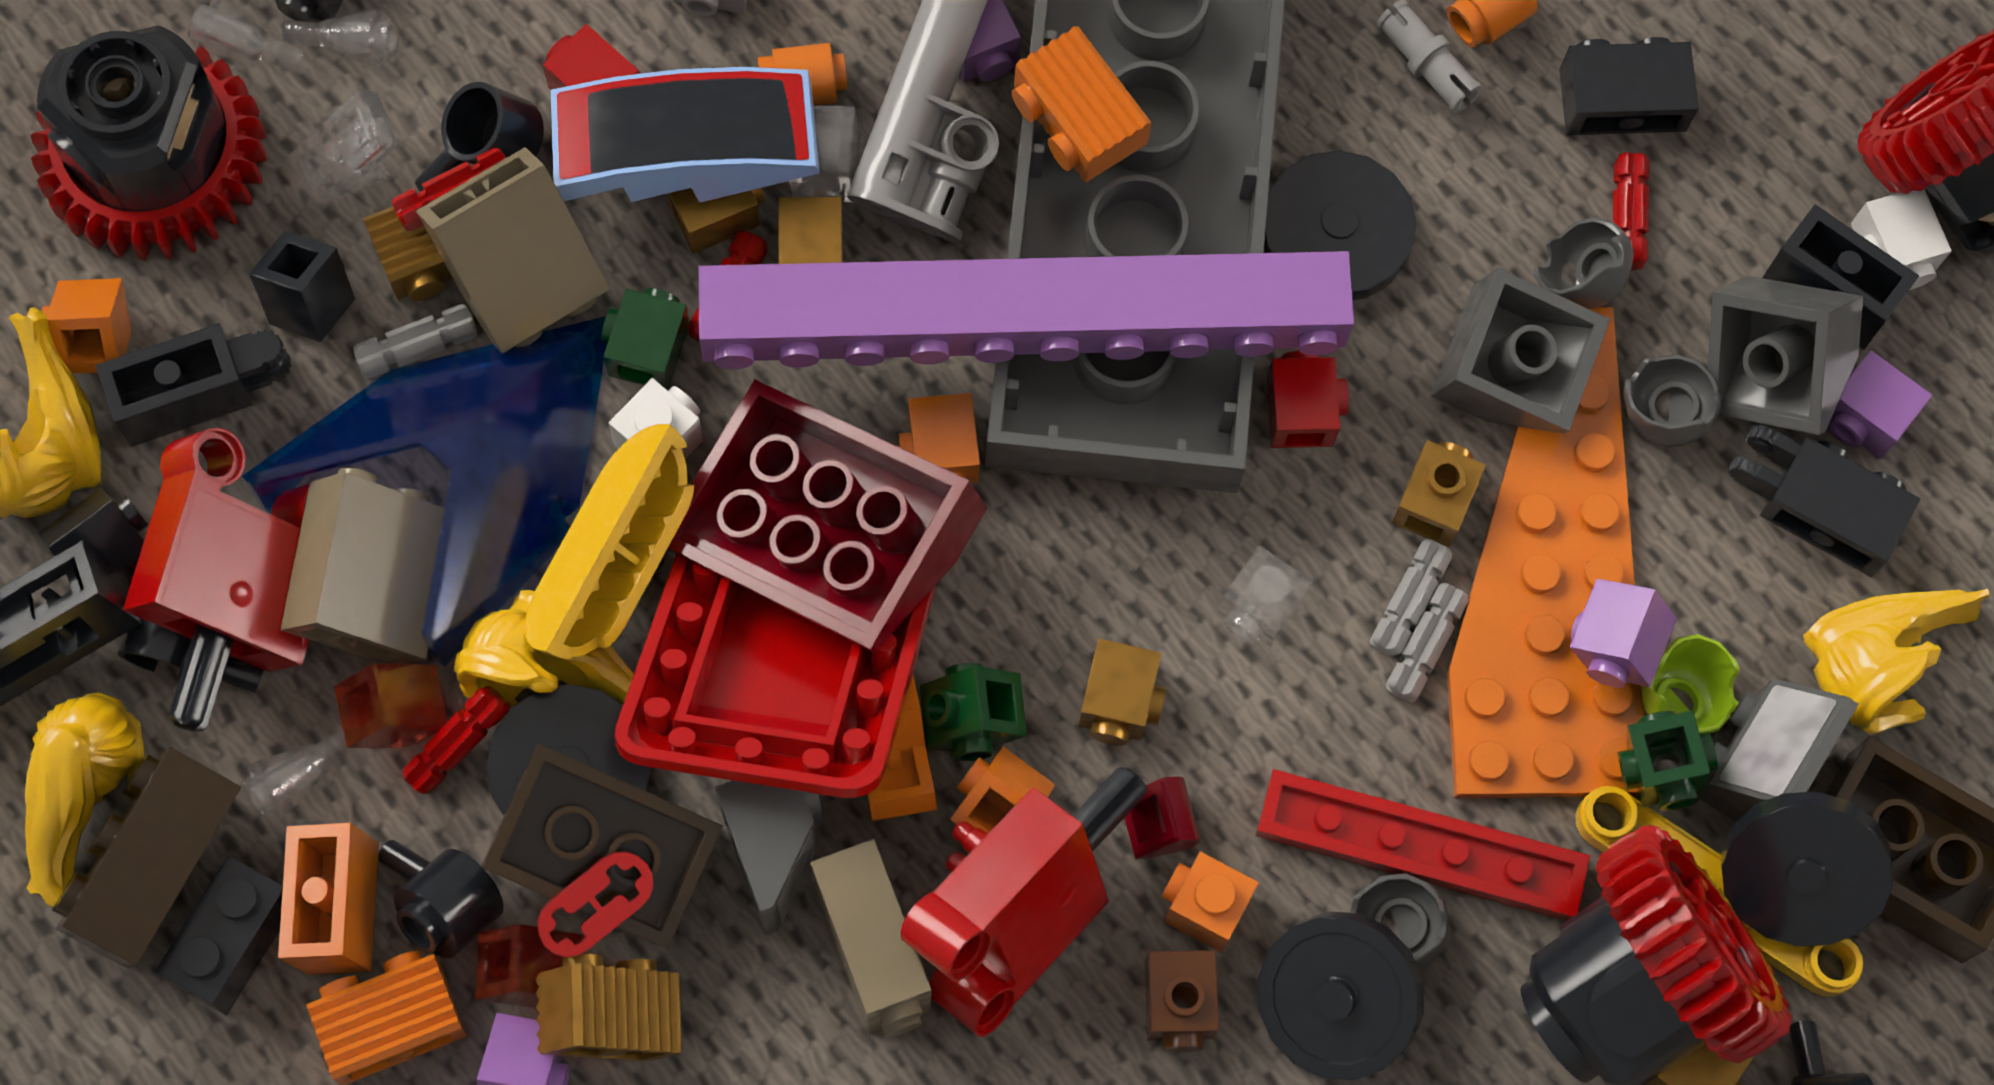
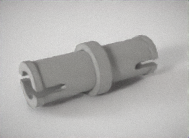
M1406 0L1394 3L1393 8L1397 14L1394 16L1389 9L1385 10L1379 17L1376 27L1381 32H1384L1409 60L1407 68L1416 78L1423 76L1449 105L1453 113L1466 109V105L1462 100L1466 98L1472 104L1480 96L1484 87L1450 53L1452 49L1451 43L1443 35L1435 36L1414 13Z

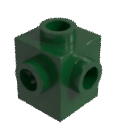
M963 663L947 667L944 677L920 685L925 745L928 749L953 752L954 760L976 761L979 757L982 759L991 757L993 755V747L1027 737L1020 673L986 668L978 663Z
M1693 710L1675 714L1674 711H1661L1637 720V723L1627 726V750L1617 752L1626 790L1638 788L1642 806L1647 807L1659 804L1661 811L1678 810L1699 801L1698 795L1708 793L1710 772L1718 770V761L1709 731L1699 733ZM1663 760L1673 761L1678 766L1658 772L1654 770L1655 765Z

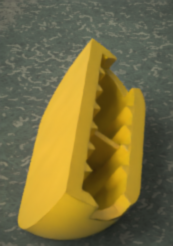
M656 424L639 431L612 455L602 469L537 586L528 606L525 618L527 623L525 636L531 647L553 657L572 659L590 654L599 647H609L622 633L682 523L694 493V485L688 484L687 463L682 448L687 447L686 442L670 424Z

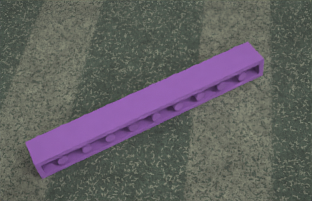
M1349 251L698 266L699 341L703 362H714L716 366L726 369L746 368L751 366L754 361L780 360V363L785 366L797 368L813 366L819 362V359H845L851 365L871 366L883 362L884 358L910 357L911 361L918 364L942 363L947 361L949 356H975L981 362L1000 363L1011 360L1014 355L1040 354L1041 358L1048 361H1067L1078 357L1079 353H1105L1111 359L1128 360L1140 357L1144 352L1170 351V354L1177 358H1196L1207 354L1209 350H1234L1240 356L1256 357L1269 354L1276 348H1299V351L1306 355H1324L1336 351L1338 347H1346L1354 326Z

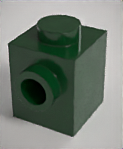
M626 288L620 308L613 306L609 308L602 329L601 342L607 344L603 357L608 376L644 386L653 378L669 391L688 332L689 316L687 304L680 303L678 297L661 289L647 288L642 293Z

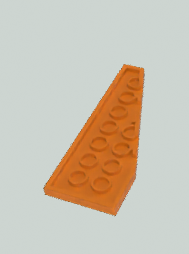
M1613 307L1589 309L1609 318L1610 321L1569 432L1562 434L1524 427H1516L1509 457L1468 597L1469 602L1465 607L1459 634L1447 671L1454 798L1586 797L1592 790L1602 786L1618 787L1627 791L1631 796H1640L1638 788L1626 790L1617 752L1627 750V726L1637 723V720L1645 716L1641 685L1626 682L1624 687L1614 688L1593 680L1587 674L1588 669L1570 648L1574 621L1578 614L1584 611L1596 579L1635 585Z

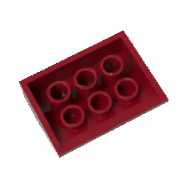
M754 379L691 485H694V493L690 507L667 550L875 653L954 566L985 514L987 507L969 480Z

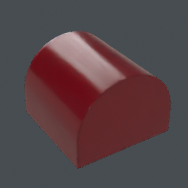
M1163 777L1147 784L1146 795L1125 817L1135 860L1149 859L1184 851L1198 845L1201 841L1184 778Z

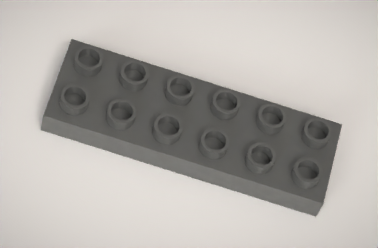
M1035 0L1030 53L1037 52L1041 46L1048 45L1052 39H1058L1062 33L1069 32L1073 26H1079L1152 124L1147 145L1086 183L1082 181L1079 173L1074 168L1066 171L1056 161L1048 145V139L1051 136L1046 133L1043 125L1038 120L1030 123L1022 117L1007 259L1263 253L1285 0ZM1209 350L1207 354L1196 358H1177L1172 356L1170 351L1144 352L1140 357L1128 360L1111 359L1105 353H1079L1078 357L1067 361H1048L1041 358L1040 354L1014 355L1011 360L995 363L985 466L1238 493L1246 464L1255 357L1240 356L1234 350Z

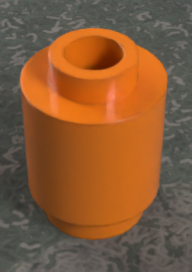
M1455 0V3L1447 7L1446 13L1454 31L1468 47L1474 48L1480 43L1490 45L1535 15L1538 11L1537 0Z
M830 42L772 49L773 55L757 57L759 68L808 70L812 84L813 106L837 104L836 91L848 90L844 53L831 54Z

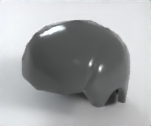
M1591 217L1573 223L1558 239H1549L1546 243L1548 251L1546 266L1544 268L1541 266L1534 268V277L1540 287L1587 309L1607 305L1618 297L1630 276L1634 250L1630 238L1616 223ZM1569 262L1576 265L1577 276L1576 284L1571 287L1562 281L1563 265Z
M1677 354L1654 359L1645 358L1630 379H1626L1624 383V403L1629 423L1645 440L1664 447L1684 446L1696 441L1707 433L1718 417L1722 397L1719 394L1720 389L1716 378L1698 360ZM1668 392L1669 422L1662 419L1655 409L1659 397Z
M1407 873L1378 877L1354 896L1350 913H1360L1381 924L1385 914L1391 909L1402 942L1411 950L1418 969L1429 965L1441 952L1447 940L1449 915L1444 900L1440 898L1439 893L1430 883Z

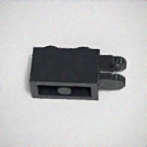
M218 323L95 366L113 421L130 446L133 447L253 406L249 392L272 385L273 381L280 382V379H285V375L290 373L289 368L292 367V364L290 363L291 358L285 348L283 349L284 344L282 340L272 330L271 332L266 331V329L264 331L257 330L256 334L250 332L228 339L222 326Z
M1755 424L1751 427L1745 440L1748 442V445L1758 453L1764 454L1765 457L1785 467L1781 475L1764 465L1758 464L1757 461L1743 456H1737L1731 463L1728 473L1731 474L1730 477H1733L1734 481L1745 485L1748 489L1768 499L1759 516L1872 578L1888 562L1921 498L1908 492L1904 483L1896 477L1884 472H1871L1851 461L1849 454L1844 449L1831 442L1815 441L1806 437L1802 444L1768 426Z

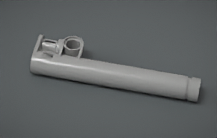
M922 0L847 194V198L867 210L952 243L961 242L964 233L957 228V224L969 194L976 193L984 170L994 160L999 147L998 134L991 122L978 114L949 102L988 0ZM957 130L968 132L976 142V155L971 162L961 159L954 151L952 142Z

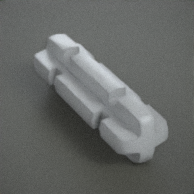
M459 304L441 311L442 318L434 320L433 315L391 330L385 333L387 339L379 342L376 337L357 343L353 349L361 373L365 378L371 379L389 372L388 366L396 362L400 368L446 350L444 344L453 341L454 345L457 346L474 339L477 336V328L468 307L464 304Z
M1425 539L1421 542L1410 563L1414 567H1408L1384 612L1387 618H1381L1370 639V645L1377 651L1392 658L1401 656L1412 635L1409 629L1414 630L1439 584L1436 578H1442L1452 559V552L1446 546L1430 539Z
M1441 583L1437 586L1426 607L1430 611H1424L1399 658L1403 662H1397L1386 683V689L1392 695L1410 703L1417 700L1428 680L1425 673L1430 674L1455 628L1452 622H1458L1469 602L1466 593L1447 583Z

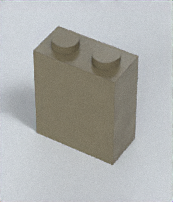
M526 147L416 210L480 327L502 354L511 348L519 349L530 345L541 336L543 329L563 317H573L587 311L594 305L598 296L610 290L545 165Z
M341 468L336 475L310 481L280 630L379 663L397 665L425 660L454 511L430 503L431 497L425 492L411 488L391 489L377 484L376 475L361 469Z
M871 839L810 862L816 895L868 1034L882 1029L885 1038H892L918 1028L923 1024L920 1016L930 1011L931 988L918 953L901 940L900 931L905 919L875 840Z

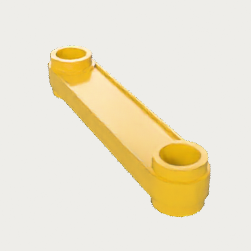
M1602 786L1592 790L1580 802L1575 814L1576 827L1580 835L1602 853L1631 831L1635 832L1642 826H1657L1661 830L1668 831L1672 839L1679 840L1685 852L1692 853L1696 863L1702 869H1706L1709 878L1717 888H1721L1724 895L1722 855L1650 807H1643L1642 802L1631 796L1627 791L1614 786ZM1607 803L1614 806L1622 818L1621 829L1616 831L1602 828L1593 816L1594 804ZM1743 922L1750 929L1749 933L1755 943L1763 950L1762 955L1767 963L1817 995L1835 997L1851 989L1860 979L1863 970V956L1858 946L1848 938L1831 945L1794 946L1766 938ZM1820 950H1829L1841 959L1844 965L1842 980L1830 979L1821 972L1818 966Z

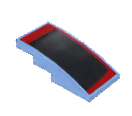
M758 67L676 69L611 77L551 90L553 178L563 201L623 187L630 201L635 202L692 188L700 203L820 174L812 84L808 70Z

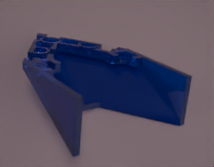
M606 316L543 331L541 336L530 345L513 347L503 354L494 344L391 369L241 477L259 506L267 513H270L276 498L284 491L295 488L306 475L423 446L451 470L422 635L434 658L446 667L456 654L462 650L464 639L474 623L492 611H499L560 547L568 532L564 519L580 507L603 375V356L607 344L601 342Z

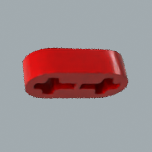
M626 851L612 852L601 858L551 898L541 909L537 925L538 934L544 946L552 953L563 957L578 956L593 947L639 910L650 898L653 889V875L648 864L636 854ZM615 864L624 871L635 866L640 873L633 882L638 891L635 897L627 900L622 894H617L601 906L595 899V896L611 882L606 871ZM587 902H590L596 911L580 924L584 934L580 941L574 943L567 936L556 941L551 937L550 932L556 927L552 914L557 909L563 907L566 912L572 914Z

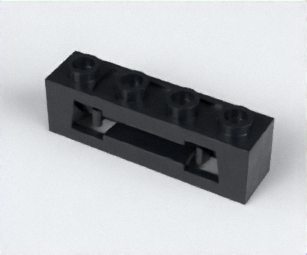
M84 542L77 543L0 589V706L142 624L139 617L123 611L130 588L125 573ZM67 575L71 590L61 596L51 588L45 589L41 596L47 602L34 609L32 593Z

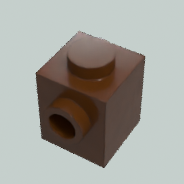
M1216 950L1149 951L1145 960L1147 1041L1163 1040V1051L1194 1052L1203 1050V1040L1214 1039L1219 1031Z

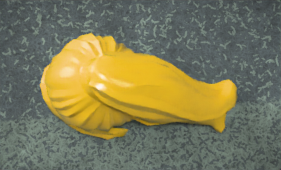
M36 307L30 308L26 316L17 312L8 317L18 333L26 360L29 377V400L27 404V420L16 439L12 441L8 429L0 430V518L2 519L10 515L30 518L50 514L68 504L72 491L82 488L95 489L102 484L101 449L92 404L57 353L49 332L46 314Z
M1988 589L1973 592L1946 590L1875 596L1848 604L1820 617L1803 634L1804 643L1818 660L1813 671L1819 687L1822 691L1846 696L1857 702L1859 705L1849 722L1869 735L1877 734L1896 726L1916 723L1924 719L1926 715L1925 709L1915 699L1892 701L1914 685L1922 677L1926 668L1937 664L1941 648L1939 645H1934L1929 641L1919 646H1911L1920 643L1922 635L1933 629L1950 624H1965L1976 621L1981 611V602L1990 596Z
M532 590L520 591L519 595L515 596L509 610L492 611L476 621L464 639L462 651L456 654L454 671L457 674V680L460 682V688L464 696L470 699L478 689L491 686L507 700L510 707L509 710L518 704L515 698L524 689L530 688L537 693L553 692L558 688L559 680L567 684L601 690L623 705L634 675L631 668L611 645L607 648L599 647L590 654L572 659L553 657L531 647L525 636L527 628L525 618L528 606L535 592Z
M100 692L68 699L63 703L55 705L53 710L47 712L46 717L36 723L38 731L32 738L35 745L30 754L31 759L25 787L26 854L31 874L26 888L30 894H40L45 903L51 907H54L65 886L73 876L75 857L81 835L90 821L94 805L103 801V795L114 790L127 773L129 782L136 768L144 759L141 723L132 713L126 710L121 700Z

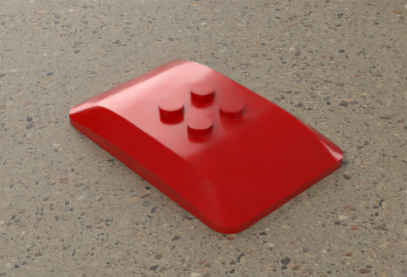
M676 555L615 727V746L619 754L628 762L651 768L840 798H857L869 794L879 786L885 773L915 669L936 585L876 652L872 653Z

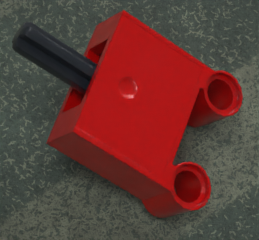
M218 427L176 439L167 445L162 453L160 468L163 483L123 607L125 612L192 639L168 716L174 726L194 732H202L208 726L228 656L237 658L267 672L303 665L310 641L309 639L280 630L310 484L293 488L280 494L272 506L271 514L220 492L221 487L230 485L240 478L245 469L246 456L243 445L237 436L226 429ZM199 451L206 459L207 473L200 466L198 459Z
M1117 768L1073 816L1032 787L989 834L980 828L973 827L967 821H961L954 827L952 831L953 838L963 845V849L969 855L966 857L960 852H954L947 858L946 868L952 873L934 892L925 895L913 906L902 923L900 937L902 941L937 968L929 981L931 999L978 1037L989 1035L1004 1022L1014 1004L1110 902L1093 851L1146 795L1147 786L1134 771L1129 768Z

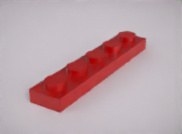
M1273 769L1270 775L1255 834L1257 837L1392 874L1407 873L1436 886L1564 921L1578 914L1591 856Z

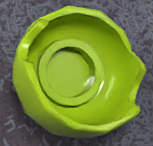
M1700 634L1676 638L1666 646L1651 687L1641 685L1644 710L1647 714L1661 711H1674L1675 714L1690 711L1670 688L1681 689L1692 700L1693 712L1699 733L1709 731L1712 736L1722 728L1731 717V713L1735 712L1739 706V701L1734 698V681L1740 673V667L1734 657L1719 641Z

